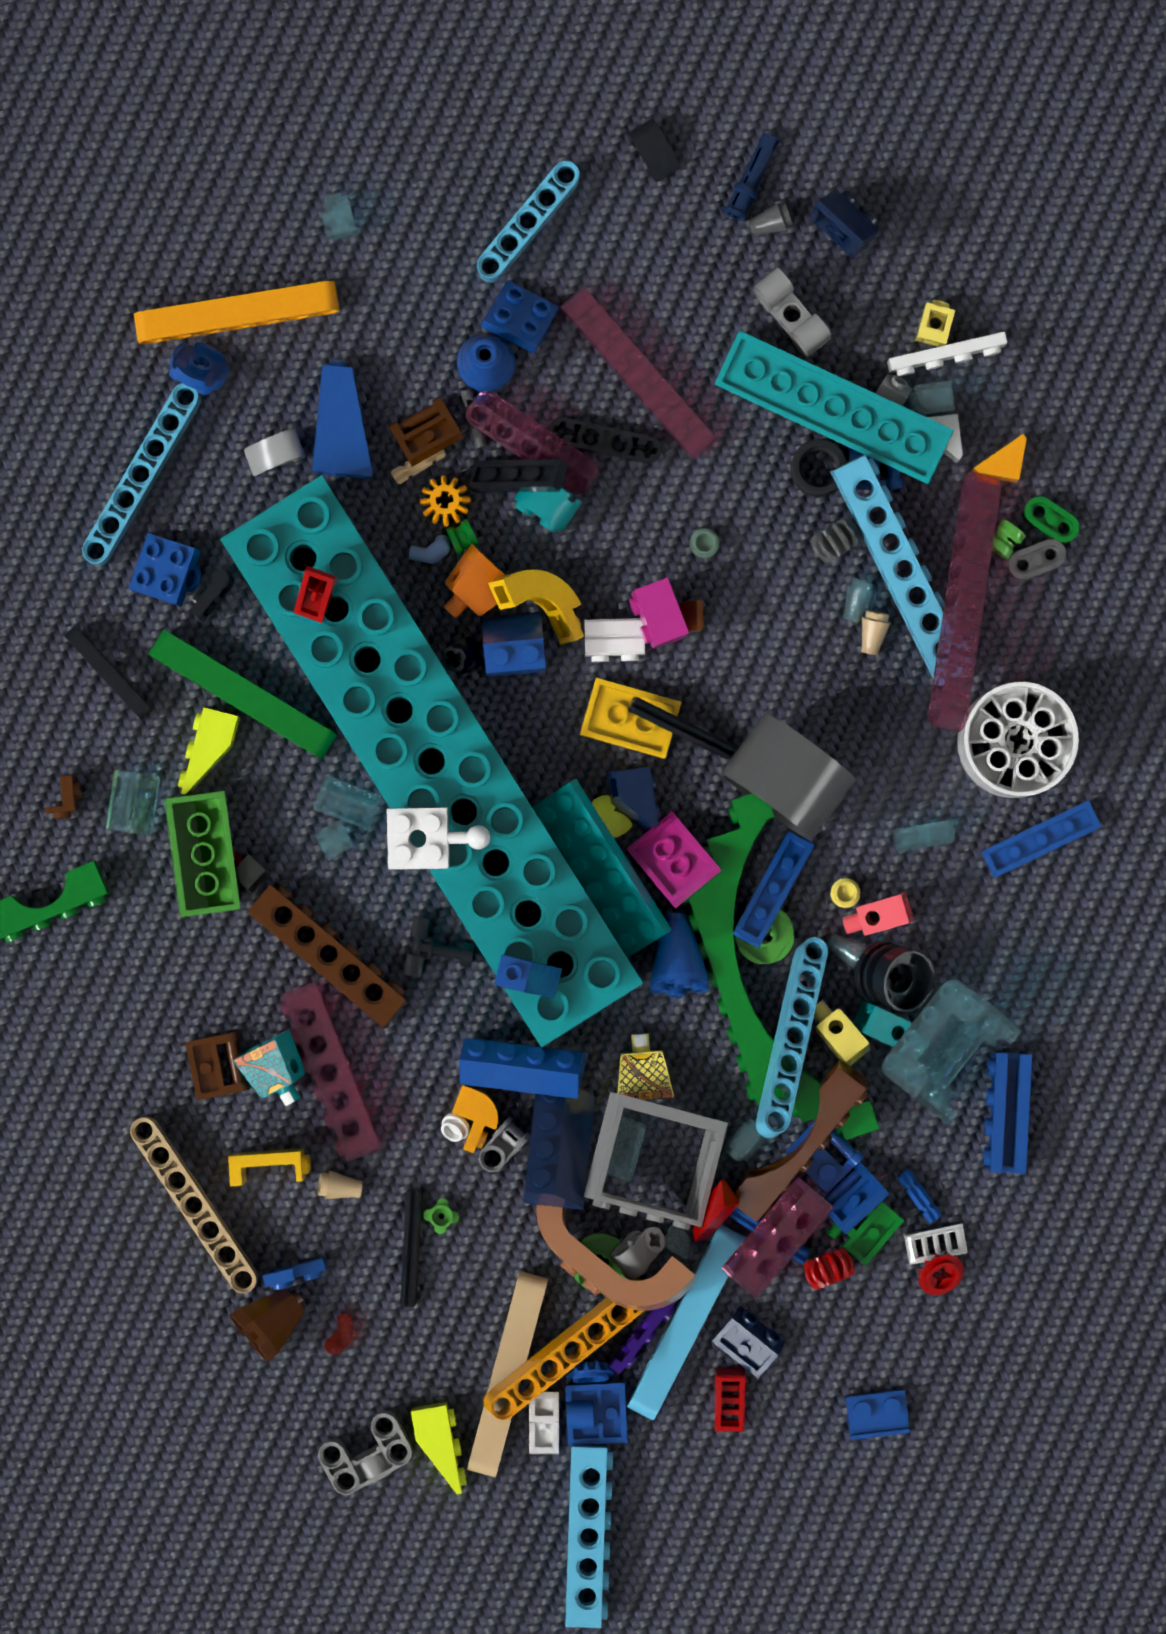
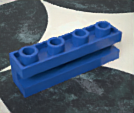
M993 1052V1058H988L987 1075L992 1076V1088H987L986 1105L991 1106L990 1118L985 1117L984 1135H989V1147H984L983 1165H988L987 1170L989 1172L1026 1174L1032 1054Z

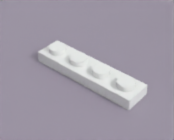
M1005 332L889 358L887 361L889 374L897 372L898 377L915 373L914 368L926 366V370L936 369L944 366L943 361L955 359V363H962L972 360L973 354L981 352L984 353V357L1001 353V348L1006 346L1007 339Z

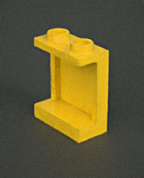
M304 1148L239 1152L228 1156L230 1186H242L247 1182L246 1167L294 1164L296 1182L303 1181L306 1178V1174L311 1172L310 1155H305Z

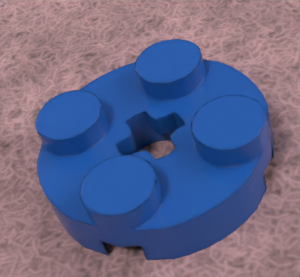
M187 342L179 344L175 347L169 362V376L173 380L180 381L186 386L196 389L202 395H210L213 390L219 389L225 384L230 367L224 363L225 356L218 349L201 342H196L195 346H186Z

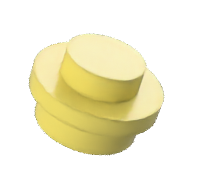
M839 879L831 887V899L839 907H852L860 898V888L851 879Z

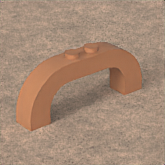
M536 1206L540 1232L550 1249L563 1261L560 1266L572 1277L577 1273L586 1281L582 1285L595 1296L600 1292L617 1305L632 1310H655L679 1300L698 1280L693 1272L673 1256L656 1275L649 1279L641 1281L626 1279L569 1233L566 1226V1212L568 1208Z

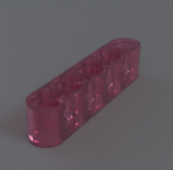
M490 391L479 392L467 408L466 418L471 425L523 460L555 459L554 457H557L566 462L568 467L562 486L575 494L586 493L595 481L599 471L597 464L591 458ZM479 407L484 408L487 412L482 411ZM504 423L508 424L512 429L506 427Z

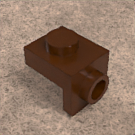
M73 775L60 776L62 806L45 808V813L53 814V819L71 818V812H78L77 799H82L81 782L76 781Z

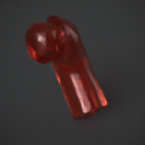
M352 1313L337 1314L338 1330L324 1343V1349L328 1354H341L353 1342Z

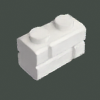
M641 618L584 620L585 657H591V662H609V656H621V661H639V655H645V641L640 631V627L644 626Z

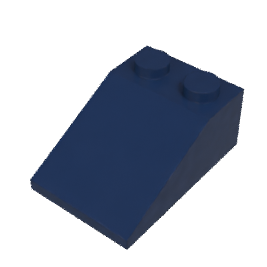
M835 189L815 204L810 220L851 259H854L878 234L879 229L876 227L878 222L868 212L865 211L862 214L854 206L856 201L847 192L843 191L840 193Z

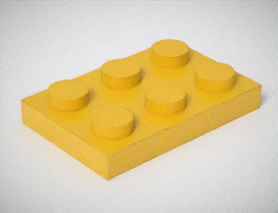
M596 678L580 735L666 759L673 733L629 712L628 706L633 697H639L678 717L681 702Z

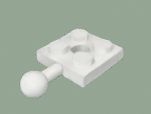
M448 807L387 809L388 869L450 868L449 844L468 843L474 849H483L490 842L488 829L480 825L471 827L468 832H449ZM414 830H421L426 835V843L422 847H416L410 841L411 833Z

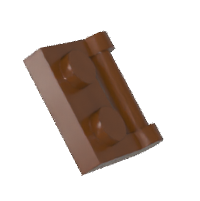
M441 397L433 400L432 405L402 422H394L388 425L412 467L464 438ZM440 414V415L437 416L436 418L430 420L429 422H427V423L421 425L420 427H418V428H416V429L412 430L411 432H409V433H407V434L404 435V433L408 432L409 430L415 428L416 426H418V425L424 423L425 421H427V420L433 418L434 416Z
M238 1031L185 1042L197 1100L250 1090L249 1082L245 1081L244 1075L233 1062L240 1055L237 1042L240 1040ZM226 1043L234 1084L225 1085L218 1044Z

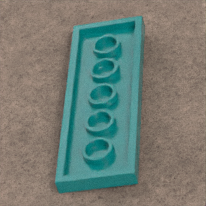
M577 779L569 782L532 807L627 958L672 930Z

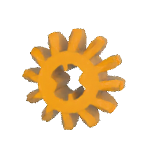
M442 475V485L438 486L436 481L431 479L430 484L434 490L431 491L425 487L422 489V493L430 498L420 499V505H431L424 510V516L427 517L435 512L432 523L437 524L440 517H443V524L447 527L449 526L448 517L452 516L454 521L459 523L460 518L456 512L468 513V509L460 504L470 503V497H459L467 491V488L464 485L455 490L458 484L457 478H453L449 486L447 485L446 476ZM442 494H448L449 499L453 497V502L448 503V508H442L441 503L437 505V500L442 499Z

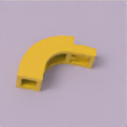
M523 570L503 575L488 583L500 610L516 607L525 601H531L539 605L547 614L560 644L574 642L584 637L581 622L573 611L574 608L581 605V602L570 586L554 574L542 570Z

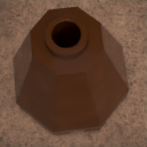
M285 1288L237 1308L229 1317L238 1331L250 1341L248 1343L268 1362L279 1353L303 1315L304 1309L302 1305L305 1302L294 1289L289 1292Z

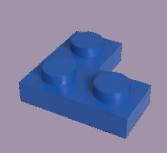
M325 1256L267 1270L263 1274L265 1287L273 1286L274 1290H280L290 1287L293 1284V1280L300 1276H304L305 1281L322 1277L321 1271L327 1269Z

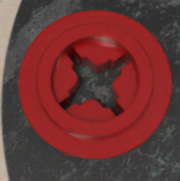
M947 1251L942 1256L935 1253L934 1259L931 1261L925 1260V1266L918 1269L919 1278L917 1281L922 1290L927 1294H945L954 1289L961 1281L964 1272L963 1264L956 1255L952 1256ZM941 1268H943L945 1272L939 1273L938 1277H936L934 1273L940 1272Z

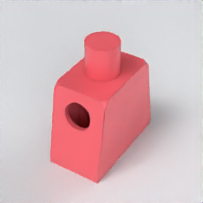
M906 892L856 907L857 913L842 917L847 934L863 930L864 936L914 921ZM877 912L880 920L872 922L870 913Z

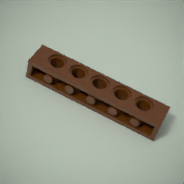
M281 884L277 888L269 885L247 912L379 1025L385 1027L407 1001L403 996L406 991L395 981L392 980L389 984L380 976L384 972L370 961L366 965L358 958L361 952L349 942L345 945L341 944L335 938L338 933L327 923L320 926L314 921L313 917L316 914L303 903L299 907L290 900L293 895ZM283 906L288 907L292 912V919L287 924L280 923L276 918L277 910ZM303 926H310L315 932V937L310 943H304L299 938V931ZM326 945H332L337 949L338 955L333 962H326L321 956L322 949ZM349 964H354L360 969V977L354 982L348 981L344 976V969ZM375 983L382 987L383 995L380 1000L373 1001L368 998L366 991L370 984Z

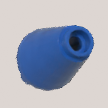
M480 333L470 337L463 343L458 352L457 368L460 377L469 387L477 392H492L501 389L510 381L515 372L516 358L512 347L505 339L492 333ZM484 349L491 353L488 360H482L479 357V354H482Z
M684 913L665 915L664 918L672 930L658 939L650 976V992H667L669 998L684 997L686 991L694 993L708 992V974L691 922L688 921V915Z

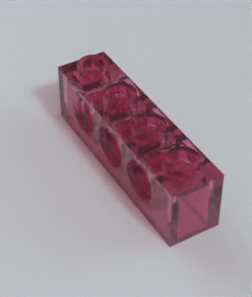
M798 1177L722 1266V1269L737 1284L755 1298H758L781 1269L787 1265L797 1250L807 1241L819 1224L826 1219L834 1207Z

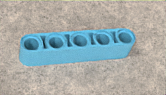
M571 161L559 162L482 253L477 261L478 274L482 280L489 283L498 281L579 184V170ZM563 170H569L575 177L571 182L563 183L558 179L559 173ZM543 193L553 194L556 198L555 202L550 206L542 205L539 202V197ZM531 215L537 220V223L533 228L526 229L520 224L521 218ZM506 238H513L517 241L518 246L513 251H505L501 247L502 241ZM486 261L497 262L499 265L497 272L494 274L485 273L482 270V266Z

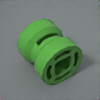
M1002 519L997 525L998 530L996 533L990 535L985 544L997 555L1005 560H1009L1013 554V548L1016 544H1021L1026 535L1015 525Z

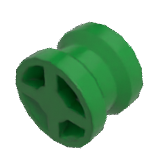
M467 519L462 520L460 525L455 528L450 526L445 529L457 555L464 553V550L471 544L475 547L479 546Z

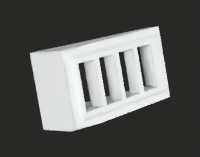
M962 1223L904 1234L910 1265L923 1263L925 1260L931 1261L934 1259L935 1253L940 1256L946 1251L952 1256L968 1253ZM950 1232H955L958 1248L952 1249ZM941 1234L944 1235L946 1250L941 1251L938 1235ZM932 1236L934 1253H929L926 1237ZM917 1239H921L923 1255H918L915 1243Z

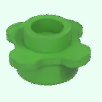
M444 1198L438 1199L437 1204L432 1209H426L424 1212V1219L431 1222L434 1226V1231L438 1234L445 1233L446 1228L450 1224L457 1223L459 1220L458 1212L453 1211L448 1206V1200ZM440 1213L444 1214L443 1219L439 1218Z

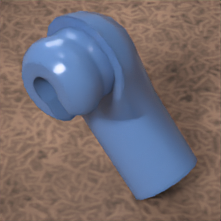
M438 535L435 541L427 548L411 545L409 560L429 564L439 562L448 555L451 549L449 537Z

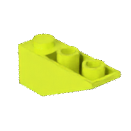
M204 707L202 713L197 712L193 724V730H197L195 741H189L185 758L190 759L187 771H181L178 781V787L182 788L181 794L188 796L233 747L240 717Z
M447 1402L412 1408L411 1415L416 1442L457 1495L462 1494V1486L467 1485L464 1467L459 1468L457 1456H462L459 1438L453 1439L452 1427L457 1426L454 1408L448 1409Z

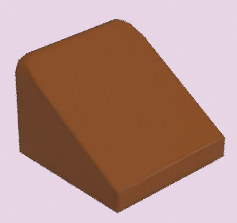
M701 600L681 602L679 608L688 631L701 632L703 630V602Z

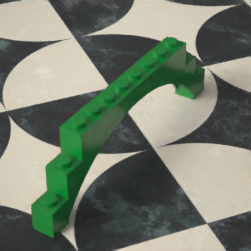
M751 793L731 800L733 806L728 807L733 824L739 823L740 828L707 839L708 846L703 847L721 871L687 898L684 903L690 902L693 913L688 916L693 931H700L703 941L699 942L698 946L703 960L709 958L712 970L707 971L712 987L719 988L722 998L717 999V1003L722 1016L728 1015L731 1026L726 1027L731 1044L737 1043L740 1054L736 1055L741 1073L747 1071L750 1082L746 1083L745 1086L750 1101L756 1099L759 1106L774 1039L755 1012L741 978L733 935L734 908L738 884L746 858L765 822L768 819L774 818L775 815L771 806ZM781 1059V1067L785 1071L790 1072V1064L786 1060ZM803 1068L792 1112L794 1118L800 1117L801 1123L817 1118L821 1081ZM775 1088V1096L778 1099L784 1098L783 1091ZM865 1099L858 1107L854 1104L847 1112L850 1114V1117L840 1129L835 1127L837 1135L843 1133L845 1140L878 1130L879 1126L870 1099Z

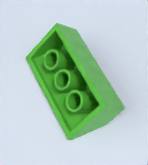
M225 791L164 799L179 917L239 910L240 901Z

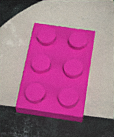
M670 812L658 822L659 826L652 827L630 845L627 850L674 908H677L717 875L721 869L677 816Z

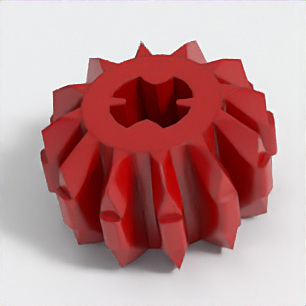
M839 1248L806 1261L803 1266L807 1281L812 1289L817 1290L851 1277L855 1272L852 1257L845 1248Z

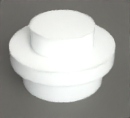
M450 1113L443 1118L441 1131L447 1139L458 1142L469 1135L470 1126L464 1117Z

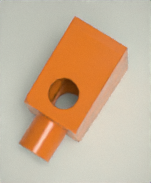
M471 544L445 581V584L455 595L443 607L455 619L467 607L478 616H482L497 605L488 583L505 574L478 548Z

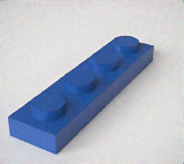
M1088 800L981 851V854L992 877L996 878L1101 828V825Z
M789 831L787 832L733 932L734 936L760 949L809 858L814 844Z

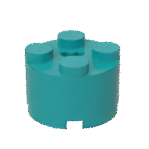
M561 486L560 492H518L514 497L517 501L514 507L527 516H532L533 513L542 518L539 522L540 525L552 533H556L558 529L564 531L583 501L580 499H576L575 502L571 501L573 494Z

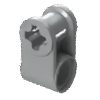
M508 1116L479 1153L480 1165L488 1172L499 1171L531 1137V1134H525L512 1123V1118ZM506 1131H509L512 1135H514L517 1138V1141L511 1138L506 1133ZM496 1150L499 1152L501 1160L497 1166L489 1167L484 1163L483 1158L487 1151Z
M649 1227L644 1232L631 1231L621 1244L612 1251L610 1256L626 1279L634 1280L647 1271L651 1262L664 1248V1235L657 1227Z

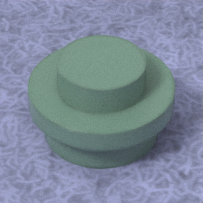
M703 528L693 533L690 539V549L693 554L700 558H709L717 552L719 538L714 531Z

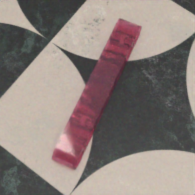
M584 287L560 306L573 324L693 460L717 441L704 423Z

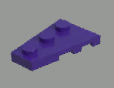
M676 1301L666 1307L651 1310L611 1358L610 1367L620 1375L625 1367L628 1369L639 1356L637 1352L643 1344L647 1346L657 1334L655 1328L662 1320L666 1323L676 1311V1308L673 1306Z

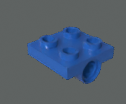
M507 280L484 318L481 327L534 354L543 342L560 306Z
M147 533L128 589L182 607L186 593L195 591L200 583L201 572L196 567L201 551Z
M625 1381L565 1384L568 1445L628 1443Z

